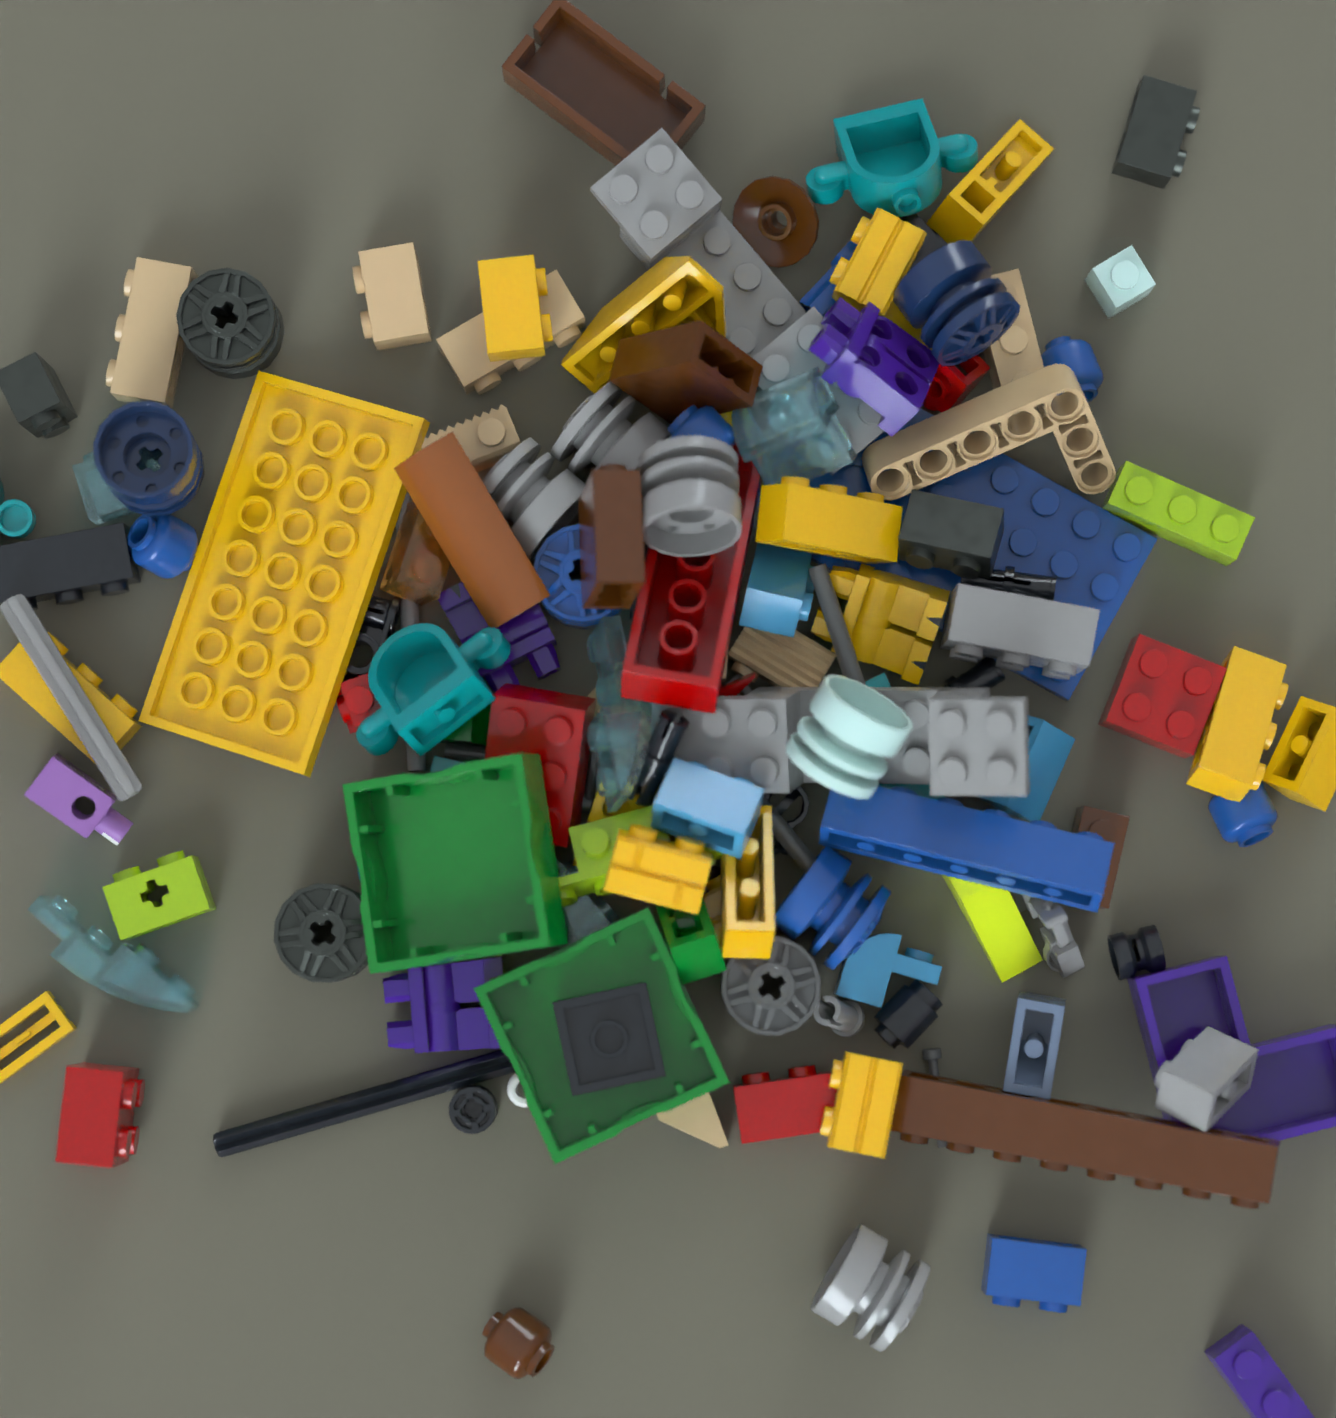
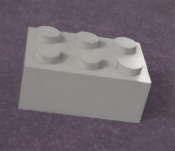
M958 583L949 595L940 648L950 650L949 658L976 663L977 659L982 658V656L997 659L995 666L999 668L1023 671L1024 667H1029V665L1043 668V676L1069 680L1070 676H1076V674L1090 666L1100 610Z

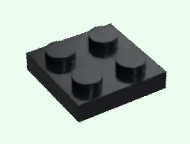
M646 982L552 1002L572 1097L666 1076Z

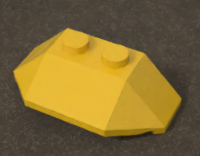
M690 256L664 257L600 309L563 358L561 365L595 394L610 382L609 377L620 339L702 320L723 337H726L724 288Z

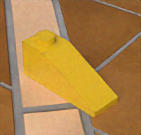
M1019 119L947 195L926 224L948 244L959 240L973 241L1050 155L1054 148Z

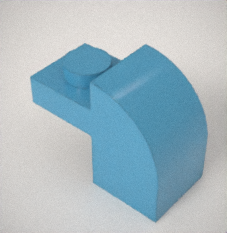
M892 933L876 934L869 936L855 954L843 960L833 994L881 1008L892 972L937 985L942 967L931 964L934 955L907 947L905 955L897 954L902 935Z

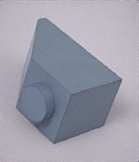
M1019 992L1003 1091L1050 1099L1066 999Z

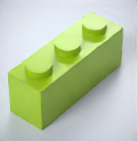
M1125 461L1118 468L1114 483L1110 486L1101 507L1138 528L1224 566H1228L1237 560L1255 517L1129 461Z

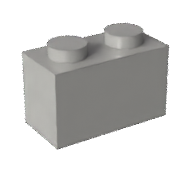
M1209 1026L1206 1027L1194 1040L1188 1039L1182 1046L1179 1054L1171 1062L1165 1061L1159 1068L1154 1082L1155 1087L1159 1088L1155 1108L1206 1132L1251 1087L1258 1049Z

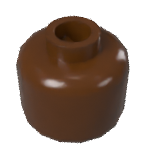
M521 1307L513 1308L504 1315L499 1311L496 1312L487 1322L482 1332V1335L487 1338L484 1355L489 1361L515 1379H521L528 1374L531 1377H535L548 1363L555 1349V1346L551 1344L552 1332L549 1327Z

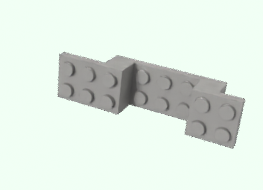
M663 128L658 130L590 187V192L619 224V237L647 270L664 257L690 256L723 286L727 331L725 338L763 365L755 396L767 412L773 407L831 475H834L885 432L877 426L882 415L862 399L845 394L839 388L837 381L830 385L820 377L826 363L810 352L808 348L816 334L824 327L821 324L822 315L814 306L806 312L720 211L722 204L721 196Z
M758 687L745 696H719L715 714L648 702L650 738L657 725L661 711H675L678 715L674 722L678 723L683 715L690 723L675 751V758L687 762L695 761L702 763L710 770L732 778L741 777L747 779L755 786L763 788L764 793L790 794L802 783H819L792 762L786 753L785 747L790 736L797 732V724L800 719L806 716L815 717L810 711V702L819 687ZM870 687L900 707L911 719L913 726L898 754L893 757H883L887 762L888 771L885 776L878 779L879 784H930V795L1027 796L1030 793L1027 697H990V687Z

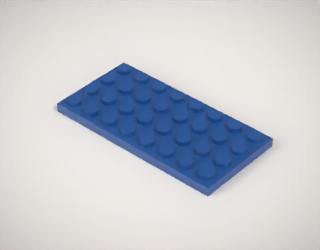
M920 408L899 431L934 415ZM794 431L764 485L781 484V477L794 476L809 479V487L819 489L821 484H832L847 487V495L857 497L858 492L873 493L862 464V456L866 448L834 475H831ZM883 432L872 443L889 436V434ZM1003 453L918 490L1004 508V533L994 569L1005 570L1006 566L1015 567V572L1057 576L1054 601L1100 610L1092 657L1157 541V538ZM760 490V492H759V498H758L757 506L760 504V494H761V490ZM911 493L899 499L884 500V503L903 506L901 526ZM899 548L897 562L866 564L875 567V570L893 573L952 591L958 583L961 584V577L952 571L935 567L919 569L911 566L906 561L899 560ZM812 553L811 560L819 565L826 563L830 571L833 565L857 571L861 566L860 562ZM947 605L938 628L940 632H943ZM1031 665L1024 667L1023 671H1011L1059 698L1068 701L1086 669L1076 674V676H1070L1069 680L1043 676L1042 667Z

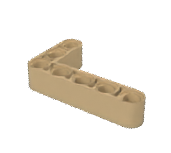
M1052 364L898 431L893 437L889 435L869 445L862 456L863 468L871 491L884 495V500L890 501L910 494L912 489L919 490L1052 431L1074 482L1080 491L1086 494L1102 493L1110 488L1116 477L1114 464L1075 373L1064 364Z

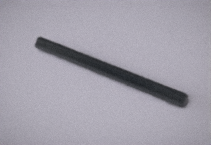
M501 1049L223 1130L213 1135V1143L218 1156L226 1157L514 1073L515 1070L509 1058Z

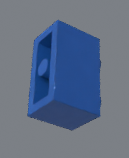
M987 1233L981 1290L986 1295L993 1296V1304L1020 1307L1021 1299L1039 1301V1309L1067 1313L1068 1305L1081 1306L1087 1249L1080 1244Z

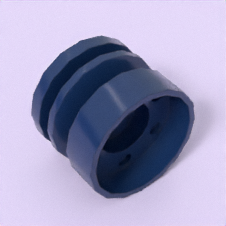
M959 240L929 254L904 276L894 291V303L915 329H922L921 340L927 347L932 348V355L942 366H954L980 354L999 340L1019 315L1020 305L1009 292H1006L1007 287L999 278H991L992 267L971 240Z
M153 401L130 402L112 411L99 426L93 443L94 463L103 481L110 488L115 498L130 511L148 517L169 515L185 507L198 493L204 477L203 454L184 419L169 406ZM152 458L161 466L155 472L145 464Z

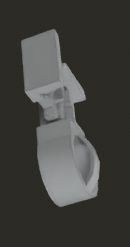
M1010 891L1019 912L1027 909L1030 911L1033 919L1039 917L1045 925L1040 928L1045 944L1043 958L1051 970L1060 973L1065 978L1085 968L1078 945L1070 931L1067 922L1068 917L1062 906L1056 902ZM1049 955H1050V957H1051L1053 963H1051V962L1049 961Z

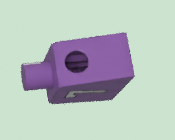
M58 753L50 759L24 794V796L86 839L95 830L117 846L133 825V822L111 807L117 799L114 794ZM85 796L94 802V812L85 815L76 809V799Z

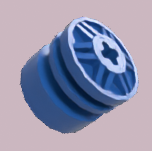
M579 524L562 527L545 540L536 554L534 569L550 594L541 603L552 618L566 627L587 630L604 626L616 618L623 609H582L581 581L570 580L575 575L574 567L580 564Z
M826 845L817 855L816 861L806 874L803 873L775 911V928L791 940H795L808 927H811L817 933L811 942L808 953L815 956L827 941L832 943L834 947L827 955L823 964L833 971L842 960L855 954L881 920L886 901L892 891L882 884L870 899L867 900L862 894L873 877L867 873L850 887L844 882V879L850 870L852 861L835 848Z

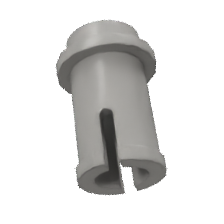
M823 996L825 1002L819 1000L813 1012L814 1018L819 1024L831 1027L836 1034L842 1037L856 1035L863 1028L865 1022L863 1008L858 1003L852 1000L840 1001L833 996Z

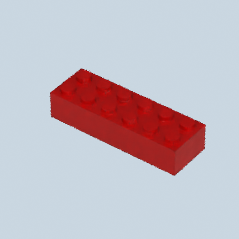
M737 438L736 443L732 447L738 455L739 491L737 495L741 502L742 519L741 537L732 546L718 553L700 557H677L662 554L652 548L648 549L644 567L645 583L639 591L622 669V698L712 714L716 713L754 523L753 517L757 508L764 473L767 443Z

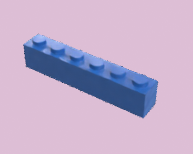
M878 786L874 795L868 799L853 798L830 789L818 843L819 845H827L831 848L1093 912L1098 911L1103 897L1114 843L1104 841L1101 836L1092 832H1078L1075 834L1062 831L1046 821L1034 820L1029 823L1013 819L1007 813L1000 810L986 809L980 811L967 808L955 799L939 798L934 800L918 796L915 791L899 786L892 787L891 789Z

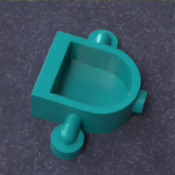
M923 98L833 119L839 162L818 166L809 171L806 176L807 194L814 203L826 205L838 201L843 196L844 191L849 190L855 203L861 209L873 215L877 208H881L897 217L912 215L927 208L939 196L943 183L941 167L950 172L963 173L972 170L977 165L979 160L978 144L972 136L967 134H954L937 138Z
M418 623L397 631L380 646L371 661L368 682L381 708L361 722L356 733L357 741L369 754L379 756L390 751L400 735L421 757L496 699L479 674L478 669H494L502 665L507 660L511 651L509 641L498 629L493 627L480 630L460 647L442 628L434 624Z

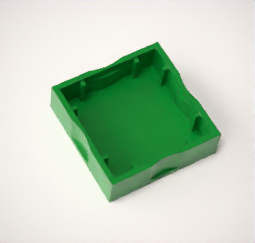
M518 753L456 764L451 768L425 774L404 773L342 784L351 848L361 879L360 910L370 974L568 944L540 754Z
M649 908L643 909L474 988L499 1045L509 1058L521 1083L528 1108L554 1164L618 1135L623 1129L650 1116L670 1111L729 1083L685 985L681 984L677 968ZM646 982L666 1076L572 1097L552 1002Z

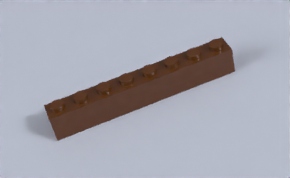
M910 1070L901 1072L890 1131L900 1132V1140L910 1143L928 1144V1140L931 1138L946 1141L947 1149L961 1153H974L975 1147L993 1150V1158L1007 1162H1021L1022 1156L1039 1159L1040 1167L1053 1171L1067 1172L1069 1165L1087 1169L1086 1175L1088 1177L1099 1180L1115 1181V1176L1121 1175L1135 1178V1186L1151 1190H1162L1163 1184L1183 1187V1195L1197 1199L1208 1200L1211 1198V1193L1230 1196V1204L1249 1209H1259L1260 1203L1269 1204L1280 1146V1140L1211 1127L1204 1132L1185 1122L1053 1097L1044 1099L1005 1092L1000 1087Z

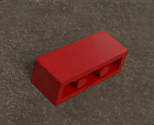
M813 1064L787 1068L789 1077L770 1079L769 1071L741 1075L742 1084L733 1085L741 1143L819 1133L825 1106L834 1107L837 1089L829 1087L831 1071L816 1073V1066Z

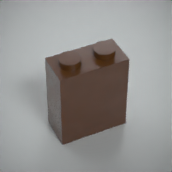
M698 320L620 339L609 381L672 424L693 404L698 408L712 406L719 414L753 407L763 365L705 322Z
M606 464L600 466L598 470H592L578 499L582 609H629L645 583L640 470H627V467L621 464Z

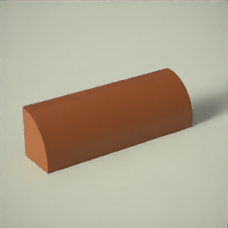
M453 432L426 446L394 468L489 627L497 628L550 596Z

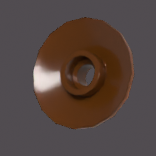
M769 176L756 179L741 191L733 211V226L767 266L781 268L798 263L810 253L818 238L819 219L814 202L804 188L787 178ZM778 211L785 215L787 225H782L778 221Z

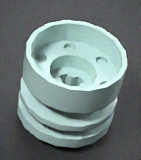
M830 674L824 677L810 702V711L815 717L806 716L800 719L797 724V732L790 736L785 745L786 753L795 765L822 785L853 798L868 799L874 795L878 788V779L885 776L888 771L887 762L883 757H893L898 754L913 729L912 721L900 707L878 691L856 680Z

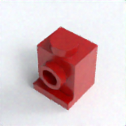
M979 355L959 363L968 373L966 376L955 365L942 366L939 364L935 376L929 384L930 387L923 405L930 410H939L940 412L959 405L991 367Z
M368 673L341 683L336 703L350 734L357 732L361 722L381 708L370 689Z

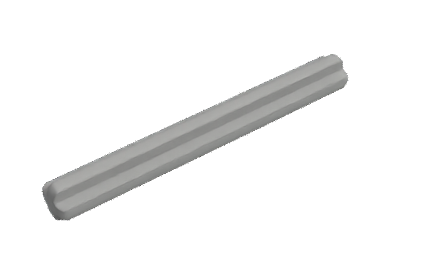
M22 594L8 598L0 605V611L116 798L124 801L135 796L142 789L141 782L30 603Z

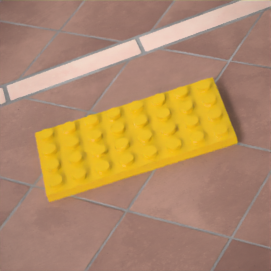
M258 370L138 721L311 777L341 683L343 682L407 493L394 468L422 449V444L430 425L429 421L419 416Z

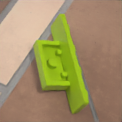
M653 805L568 828L579 872L559 877L563 907L576 903L577 897L596 893L599 896L614 894L604 891V883L618 830L620 828L629 831L630 824L651 828ZM657 830V838L670 841L668 833ZM704 847V850L712 852L711 866H713L715 860L721 859L722 853Z

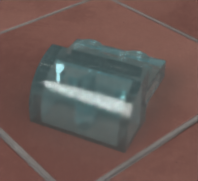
M818 367L756 393L753 407L732 410V428L744 463L752 460L765 485L781 484V477L783 476L802 477L812 480L853 463L857 456L835 415L840 407L826 381L820 377L822 373Z

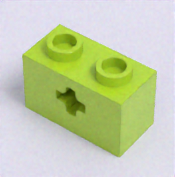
M181 850L156 859L159 867L141 873L139 866H135L112 875L114 883L102 888L120 940H131L216 909L198 856L191 855L185 857L184 851ZM155 882L158 886L168 888L169 893L162 897L163 905L158 901H149L147 894L155 890L153 884Z

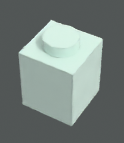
M1132 245L1092 268L1085 279L1108 319L1148 296L1156 285Z

